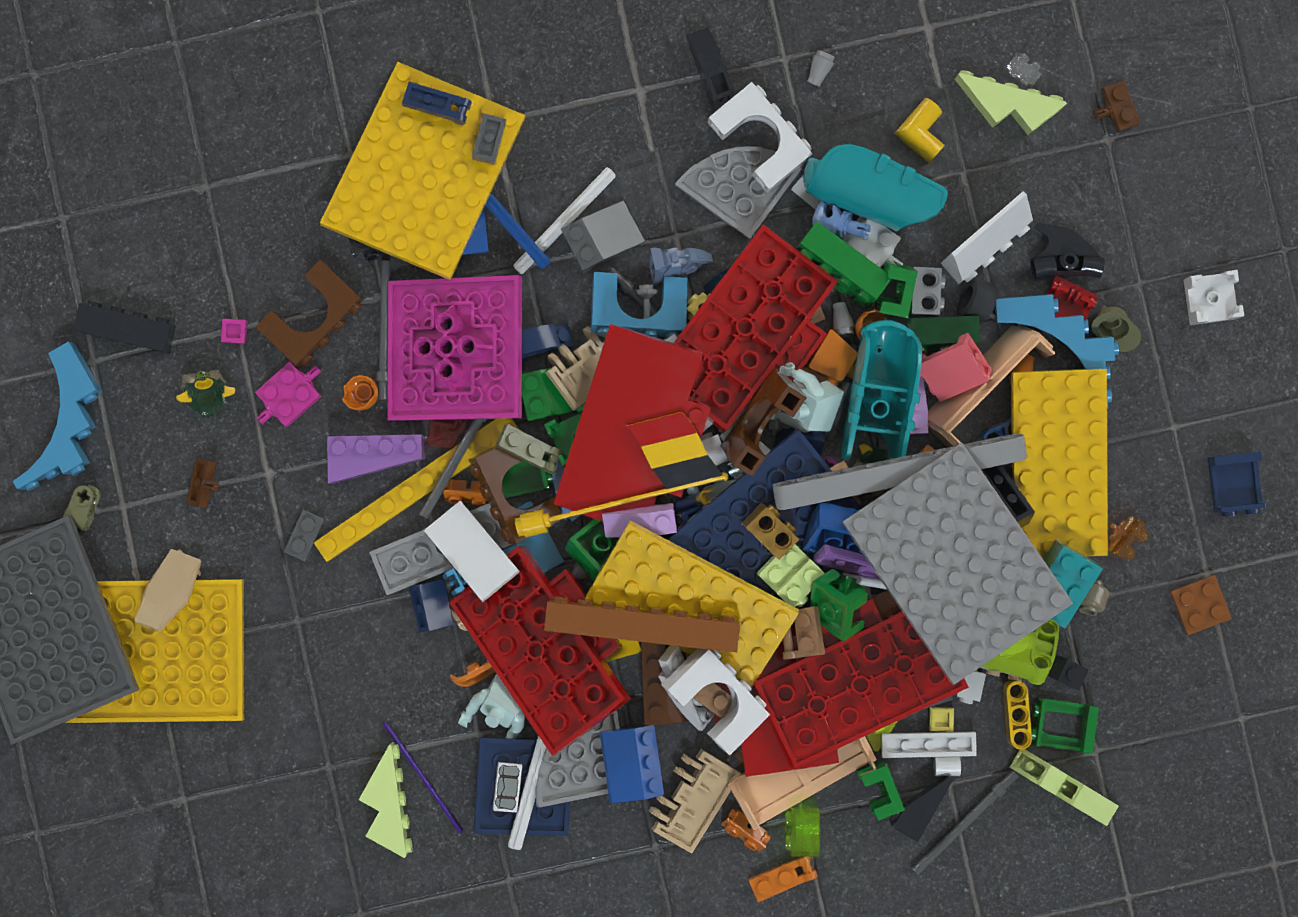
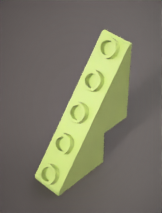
M962 70L955 78V81L992 128L1011 114L1025 133L1029 135L1067 104L1060 96L1050 95L1048 97L1040 95L1041 92L1035 89H1027V91L1018 89V85L1013 83H1005V85L996 83V80L991 77H974V74L969 71Z
M392 742L385 751L359 800L379 811L366 837L405 858L408 853L413 851L412 840L407 838L406 829H409L408 815H404L403 806L406 805L405 791H401L400 782H403L402 768H398L397 759L400 758L399 745H395Z
M1025 749L1019 750L1010 765L1011 769L1106 826L1119 807Z

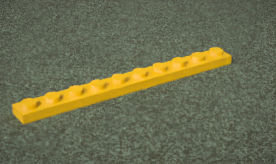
M495 419L477 431L452 477L471 465L468 459L494 447L505 424L519 429L513 419ZM459 444L315 541V546L326 562H329L432 492Z

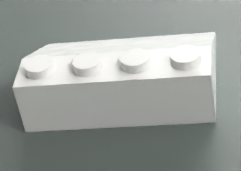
M1024 191L941 262L958 284L963 280L966 283L972 280L977 275L975 270L981 265L984 268L995 260L992 256L998 250L1003 253L1013 244L1010 240L1015 235H1018L1020 238L1030 229L1028 224L1033 221L1027 194Z

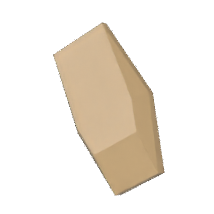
M171 549L146 585L135 622L161 632L189 602L202 561Z

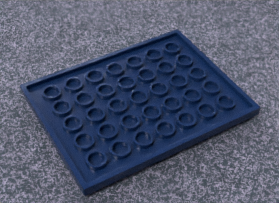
M798 429L765 455L766 458L753 477L747 473L742 474L677 529V533H672L666 538L670 542L782 601L784 600L757 574L774 555L741 522L760 503H763L766 507L771 504L776 509L773 484L832 471ZM852 496L824 502L855 510L862 509ZM819 503L777 510L781 514L778 519L783 524L788 521L797 530L794 535L799 540L795 545L801 551L803 550V543L811 514ZM763 516L759 520L760 527L768 523V516ZM785 533L777 534L775 542H782L785 538ZM802 551L814 562V553ZM816 564L824 573L831 569H834L840 575L844 572L843 570ZM811 590V591L809 592V594L807 595V597H808L807 602L811 600V592H812V590Z

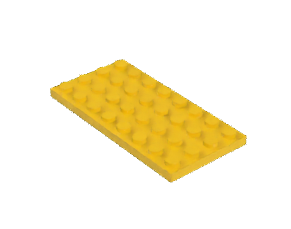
M1107 369L1011 372L1012 434H1024L1027 459L1012 463V480L1035 511L1030 523L1022 527V530L1042 558H1045L1055 540L1062 542L1085 556H1108Z
M629 520L585 596V599L592 600V604L601 605L602 602H614L616 607L625 608L626 604L639 605L640 610L648 611L650 607L664 608L666 613H673V610L688 611V615L697 616L698 612L711 613L712 618L720 619L722 615L736 616V620L741 621L737 653L716 651L722 656L719 660L723 665L728 663L737 672L734 675L738 681L743 679L750 687L754 685V681L757 680L799 614V609ZM679 646L681 651L689 655L697 649Z

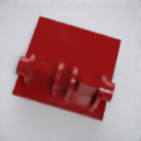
M1058 276L1054 277L1047 294H1053V299H1058V313H1054L1055 317L1082 315L1084 320H1086L1091 309L1097 303L1096 298L1098 295Z

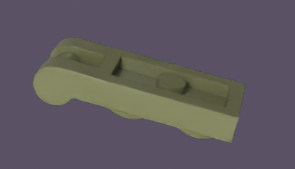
M509 424L504 425L495 445L550 474H555L558 456H563L564 453L562 450L552 447ZM544 453L549 455L547 462L542 460Z

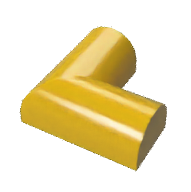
M924 98L894 134L929 164L945 145L928 131L940 117L942 110L935 102L929 98Z

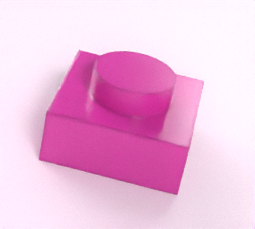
M223 319L221 342L246 344L248 321Z

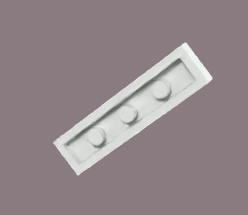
M976 732L881 733L882 758L976 756Z

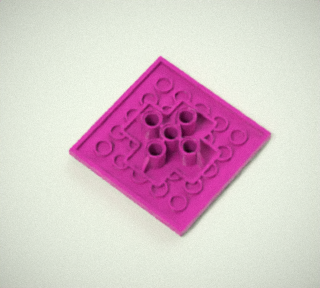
M522 276L388 281V420L522 418ZM452 320V326L448 330V322ZM474 343V349L470 353V344ZM452 344V350L448 353V345ZM430 345V351L426 353V348ZM452 367V374L448 377V369Z

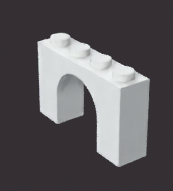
M751 82L712 114L708 119V124L722 140L748 121H762L773 128L778 138V150L753 173L755 180L766 193H769L811 157L812 152L810 150L812 148L805 139L801 140L795 132L797 130L790 121L785 122L780 116L782 113L777 105L769 103L765 98L767 96L765 91L759 85L755 86Z
M697 648L661 686L684 707L706 685L715 682L725 683L731 693V706L725 716L707 734L723 751L731 755L770 714L764 709L766 703L759 696L754 698L749 693L752 688L743 679L740 681L736 679L734 675L737 672L728 663L723 665L719 660L722 656L716 650Z

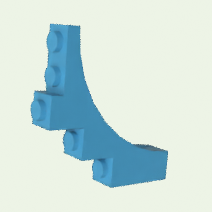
M1053 294L997 298L995 304L997 323H1018L1036 327L1050 333L1062 341L1078 357L1085 369H1107V379L1111 378L1110 365H1106V361H1115V355H1119L1118 341H1114L1112 336L1085 338V334L1089 333L1088 320H1084L1082 315L1055 317L1054 313H1058V299H1053ZM1107 388V408L1108 402H1112L1111 388Z
M68 341L48 353L56 370L60 388V409L57 425L51 441L41 457L28 471L13 481L19 490L31 491L40 485L39 481L45 478L49 480L59 475V470L63 474L75 476L85 470L84 466L90 463L77 441V438L82 440L91 435V430L96 428L83 403L89 404L98 398L97 395L103 391L75 343Z

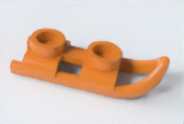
M487 660L481 666L478 662L469 665L466 671L467 674L464 676L456 677L451 674L450 678L456 685L468 687L496 672Z

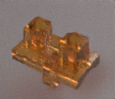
M1131 516L1126 521L1122 520L1118 526L1111 523L1109 529L1113 533L1109 538L1111 542L1108 545V552L1119 558L1131 561L1136 554V550L1131 547L1133 542L1136 540L1143 543L1150 535L1144 528L1146 524L1142 520H1137Z

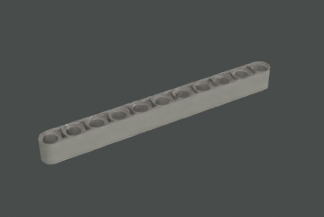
M1011 434L963 444L980 469L1027 459L1024 434ZM956 446L775 483L772 487L776 509L786 510L896 487Z

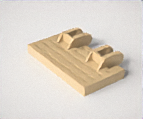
M589 326L583 329L588 341L573 351L579 361H577L566 345L559 347L561 355L570 366L568 369L565 368L555 354L551 353L548 355V359L553 367L545 373L572 410H576L586 402L604 345V341L601 342L595 333H590Z
M703 749L699 751L696 758L704 764L686 754H683L681 757L685 763L697 768L693 775L681 767L676 766L673 770L678 775L692 782L691 785L681 780L671 796L674 801L663 795L656 797L660 803L672 808L667 815L652 806L648 810L651 814L666 822V825L656 821L652 830L690 853H693L729 795L731 789L728 784L741 775L738 770L733 769L730 765Z

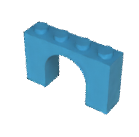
M594 272L592 279L590 333L606 336L611 323L656 338H668L673 334L678 338L686 327L687 278L664 276L661 285L660 310L652 317L636 319L624 313L618 304L617 273Z

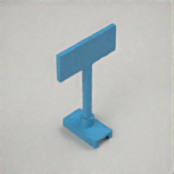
M529 501L516 509L524 510L532 506L533 503ZM548 532L528 537L502 550L505 555H508L517 546H526L544 573L564 562ZM454 568L442 576L444 580L449 577L452 579L449 584L456 587L451 592L452 596L461 593L465 589L463 585L467 582L458 572L456 573Z

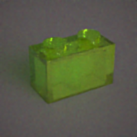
M790 807V812H785V825L790 826V835L785 836L786 850H790L791 856L820 857L819 807Z

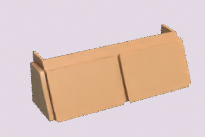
M1021 324L1018 326L1012 325L983 354L992 368L989 381L942 402L938 400L928 410V429L947 448L959 445L961 442L951 431L1033 348L1045 359L1055 354L1052 350L1053 346L1039 332Z
M864 736L837 749L839 763L749 777H746L745 772H743L738 778L729 783L728 786L753 830L758 828L763 836L764 833L759 826L760 824L867 763L873 769L876 768L873 762L877 759L866 737Z

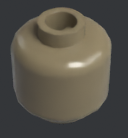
M1099 580L1094 582L1079 606L1080 612L1096 616L1097 613L1105 610L1109 591L1103 586V582Z

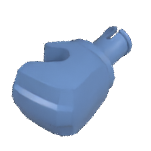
M822 201L819 202L812 219L813 226L816 222H819L841 239L846 238L848 234L859 236L863 239L868 238L869 234H866V232L870 233V224L854 221L851 212L844 211L842 213L840 208L835 205L832 207L833 215L829 218L830 208L828 204Z

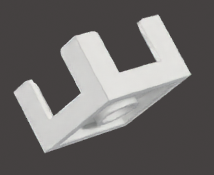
M1238 270L1208 276L1195 275L1183 280L1190 325L1234 320L1244 316L1243 305L1237 306L1234 290V283L1239 282Z

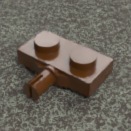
M1125 80L1101 89L1105 99V107L1093 111V116L1096 115L1094 117L1095 120L1109 116L1113 121L1116 132L1141 124Z
M195 459L186 504L207 508L211 495L210 490L218 491L219 488L214 486H220L218 482L212 481L215 476L216 462Z

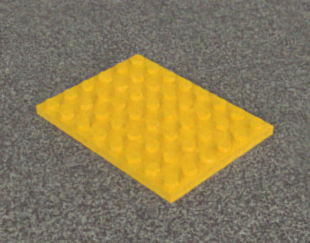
M397 62L320 221V225L451 280L522 127L525 115ZM408 83H416L469 99L472 104L470 110L466 112L467 120L465 125H459L451 120L402 106ZM452 105L450 110L457 112L458 107ZM483 113L506 119V126L495 165L472 160Z
M244 579L195 580L189 602L161 632L135 622L146 585L149 581H97L140 690L65 723L244 720Z

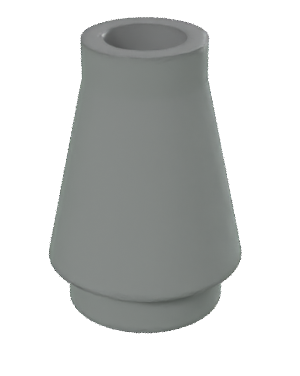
M818 50L816 55H813L807 82L820 87L822 81L835 64L833 63L835 57Z
M846 303L833 304V331L841 338L854 335L855 325Z

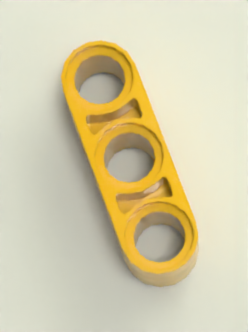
M1008 680L1002 690L1006 738L1010 745L1023 750L1029 747L1032 742L1028 689L1020 681ZM1017 684L1020 687V693L1018 696L1012 697L1010 689L1013 685ZM1020 708L1022 710L1021 718L1013 720V710ZM1023 732L1024 740L1016 744L1014 742L1015 734Z

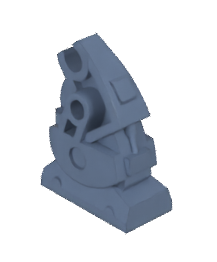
M650 248L649 268L654 286L661 284L664 276L682 277L695 272L697 269L705 268L706 263H713L712 255L701 249L686 248L678 251L677 248H671L662 251L660 248Z

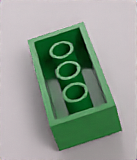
M819 222L814 224L797 248L800 253L838 281L834 286L836 290L843 294H849L853 297L854 303L862 308L866 307L869 309L891 281V278H888L887 272Z

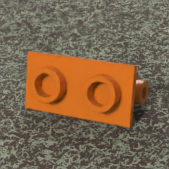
M450 479L445 490H443L445 501L451 504H457L459 501L462 503H472L475 506L489 504L488 500L480 492L479 487L481 485L479 481H471V489H466L467 481Z
M732 809L728 814L729 818L721 823L725 827L726 832L733 837L738 836L744 841L745 846L752 851L757 850L759 852L766 848L765 844L771 838L768 835V831L760 826L764 833L762 836L758 828L753 830L751 827L749 829L747 827L749 822L746 816L739 810L735 811Z

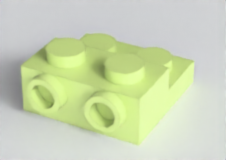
M796 545L780 560L773 556L757 572L786 603L798 608L807 602V595L812 590L813 581L825 574Z

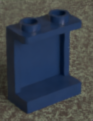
M1261 451L1208 457L1214 513L1222 512V517L1236 516V511L1245 510V514L1260 513V508H1267V503L1262 501L1258 461H1262Z

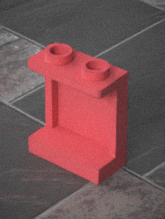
M969 333L961 335L956 344L928 357L922 354L920 377L925 379L930 392L934 396L936 395L940 402L988 382L992 372V368Z

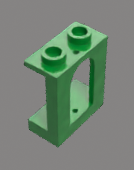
M1038 697V702H1035L1033 705L1035 724L1031 726L1032 744L1038 747L1047 746L1093 754L1099 707ZM1053 711L1083 716L1080 739L1044 733L1042 731L1044 714Z

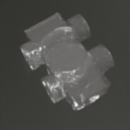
M1022 53L1020 57L1015 55L1008 64L1009 74L1014 78L1017 76L1021 78L1020 82L1025 86L1029 83L1034 85L1042 74L1038 71L1041 66L1037 62L1029 65L1027 62L1030 58Z

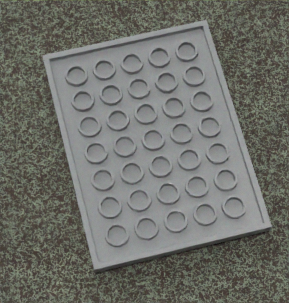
M960 443L842 522L952 685L1073 604L963 443Z

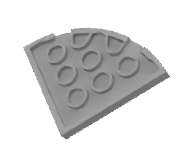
M735 147L714 153L693 165L675 183V186L750 240L805 164H802L769 193H766L753 177V173L770 159L776 151L764 149L763 147Z
M617 710L555 756H552L549 750L546 749L537 778V807L608 794L600 732L620 728Z

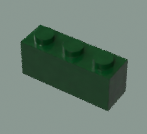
M979 316L908 319V328L913 330L921 342L922 354L926 355L930 352H939L956 344L959 337L965 333H969L980 350Z

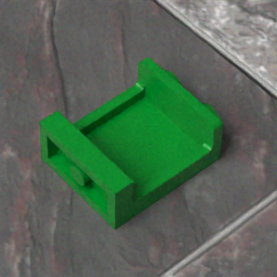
M544 453L542 460L547 461L548 455ZM523 460L509 468L502 480L504 498L550 489L549 484L553 483L552 474Z

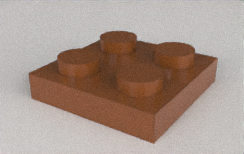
M1210 575L1169 591L1186 635H1191L1232 619L1215 575Z

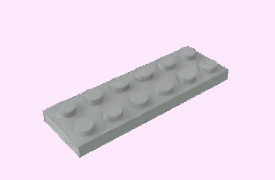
M490 504L469 511L500 549L512 545L503 540L500 534L501 527L490 513ZM424 530L369 552L386 595L454 568Z

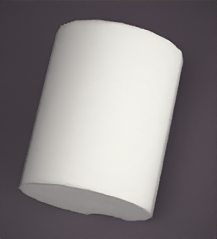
M960 756L934 757L933 768L935 776H960Z

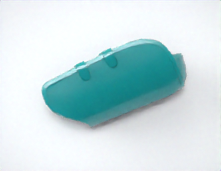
M854 144L837 145L830 149L821 160L808 158L804 170L803 183L807 194L896 232L905 226L925 222L936 216L943 209L948 196L944 186L917 173L915 169L909 166L905 167L891 160V157L883 153L878 154Z
M880 320L869 323L861 329L860 344L841 442V459L850 460L856 429L878 432L887 444L890 459L906 456L910 431H914L915 421L912 420L916 403L919 404L921 394L918 393L922 363V345L913 330L902 323L892 320Z

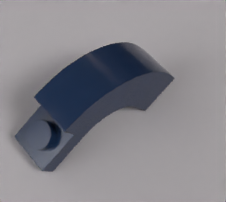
M553 323L522 330V359L544 352L557 351L562 345H566L568 349L574 346L568 324L555 326Z

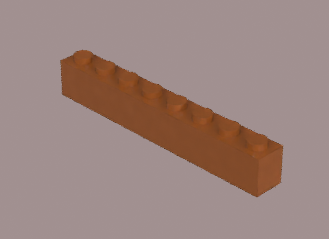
M554 596V600L547 602L544 631L737 653L741 621H737L736 616L722 615L720 619L712 618L711 613L698 612L697 616L688 615V611L673 610V613H666L664 608L650 607L648 611L640 610L639 605L626 604L625 608L616 607L614 602H602L601 605L592 604V600L588 599L568 602L567 597Z

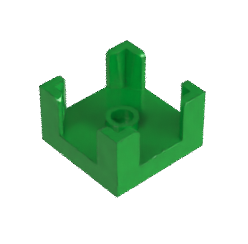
M885 261L883 270L888 273V278L900 280V282L897 283L895 289L896 299L879 296L875 307L879 309L880 313L908 318L918 271L912 266Z
M584 405L576 409L579 414L561 423L552 420L544 424L556 447L564 452L563 456H558L564 468Z
M831 569L813 581L810 607L818 606L821 626L844 642L863 629L864 621L852 622L853 611L867 602L868 593L861 588H857L845 596L830 585L831 582L840 577V573Z
M882 760L874 763L876 767L874 769L871 765H867L856 770L859 780L863 781L865 786L877 783L881 795L885 796L869 803L873 815H876L878 821L905 810L889 768Z

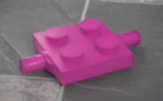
M292 362L287 363L255 392L266 407L256 419L263 425L271 416H274L288 428L322 397L314 388L312 382L322 371L314 365L304 374Z

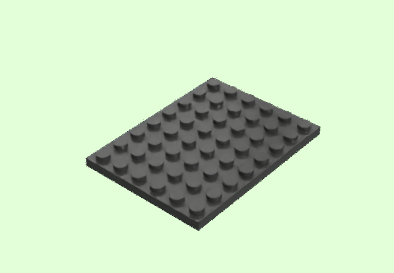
M65 516L1 545L0 717L11 745L139 691L137 681L72 516Z

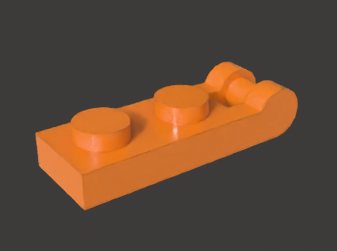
M809 854L797 857L748 879L757 901H763L818 877L816 870L812 869L810 864L812 860ZM801 866L804 873L797 875L795 868Z

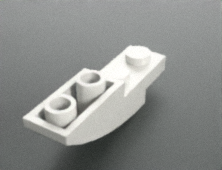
M670 645L658 660L662 668L661 673L658 675L661 683L685 661L679 646ZM669 694L682 714L698 730L703 731L711 721L713 713L694 698L683 707Z

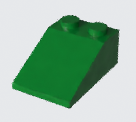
M551 368L522 374V397L529 422L577 412V410L571 409L545 372Z
M594 519L569 539L565 550L590 578L595 581L620 537H606L603 521Z

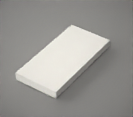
M461 501L424 530L482 602L519 573L515 565Z

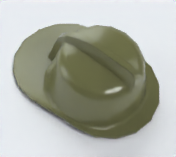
M1103 305L1097 318L1091 324L1092 331L1097 337H1114V341H1118L1119 352L1133 350L1141 341V332L1138 327L1128 318L1126 312L1119 307H1106Z

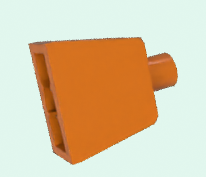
M832 329L825 330L827 336L803 368L835 382H842L845 376L853 380L856 366L853 363L858 353Z

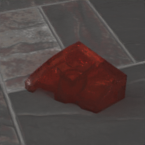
M470 419L429 420L426 445L452 448Z

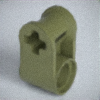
M92 485L77 487L73 492L63 517L72 516L76 528L86 532L92 524L94 513L101 497L99 489ZM84 492H87V495L90 496L89 500H86L87 497L84 496Z

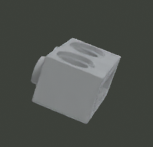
M913 267L918 271L909 316L938 317L940 312L944 311V298H941V288H945V275L942 274V268ZM924 275H929L933 278V286L929 287L923 283L922 278ZM923 298H928L932 301V309L926 310L921 304Z

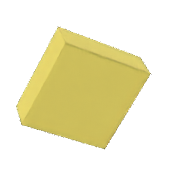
M929 707V731L953 732L954 708Z

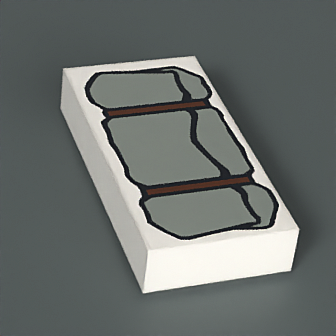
M498 762L493 811L517 812L522 764Z

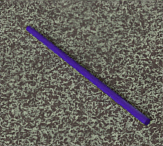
M385 722L383 726L395 743L399 745V749L459 834L463 832L388 723Z

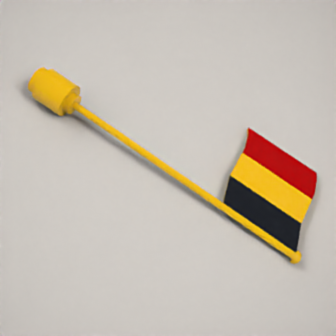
M683 412L626 425L638 440L652 470L666 489L550 517L549 513H544L543 509L520 514V517L515 518L516 530L519 537L525 536L526 538L547 533L548 527L552 526V521L723 479L725 482L728 479V474L725 472L721 473L709 457L695 427Z

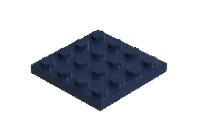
M479 737L474 834H511L517 812L493 811L498 762L522 764L519 806L537 739ZM535 798L525 835L568 836L570 801L537 807Z

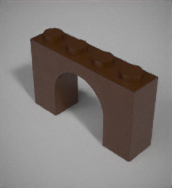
M321 260L304 277L323 294L327 301L328 313L323 324L311 332H298L291 328L276 312L271 310L256 326L271 343L298 367L308 365L314 358L312 354L318 348L323 349L329 343L330 335L334 331L339 332L346 325L345 320L350 315L354 316L362 308L361 303L364 301Z
M774 368L720 446L733 466L752 477L766 458L759 448V440L767 422L779 410L794 417L807 398L792 379Z
M496 446L468 459L471 464L469 465L470 471L478 479L481 485L479 487L480 492L488 500L491 506L489 509L494 520L498 521L501 527L500 534L508 544H517L526 539L525 536L519 537L516 530L515 518L520 517V514L543 509L544 513H549L550 517L562 514L559 507L553 504L554 497L545 498L524 510L512 507L505 500L502 492L503 477L509 468L523 461L522 459ZM560 520L552 521L551 524L553 525Z

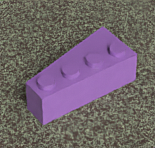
M327 436L328 484H335L424 460L425 436Z

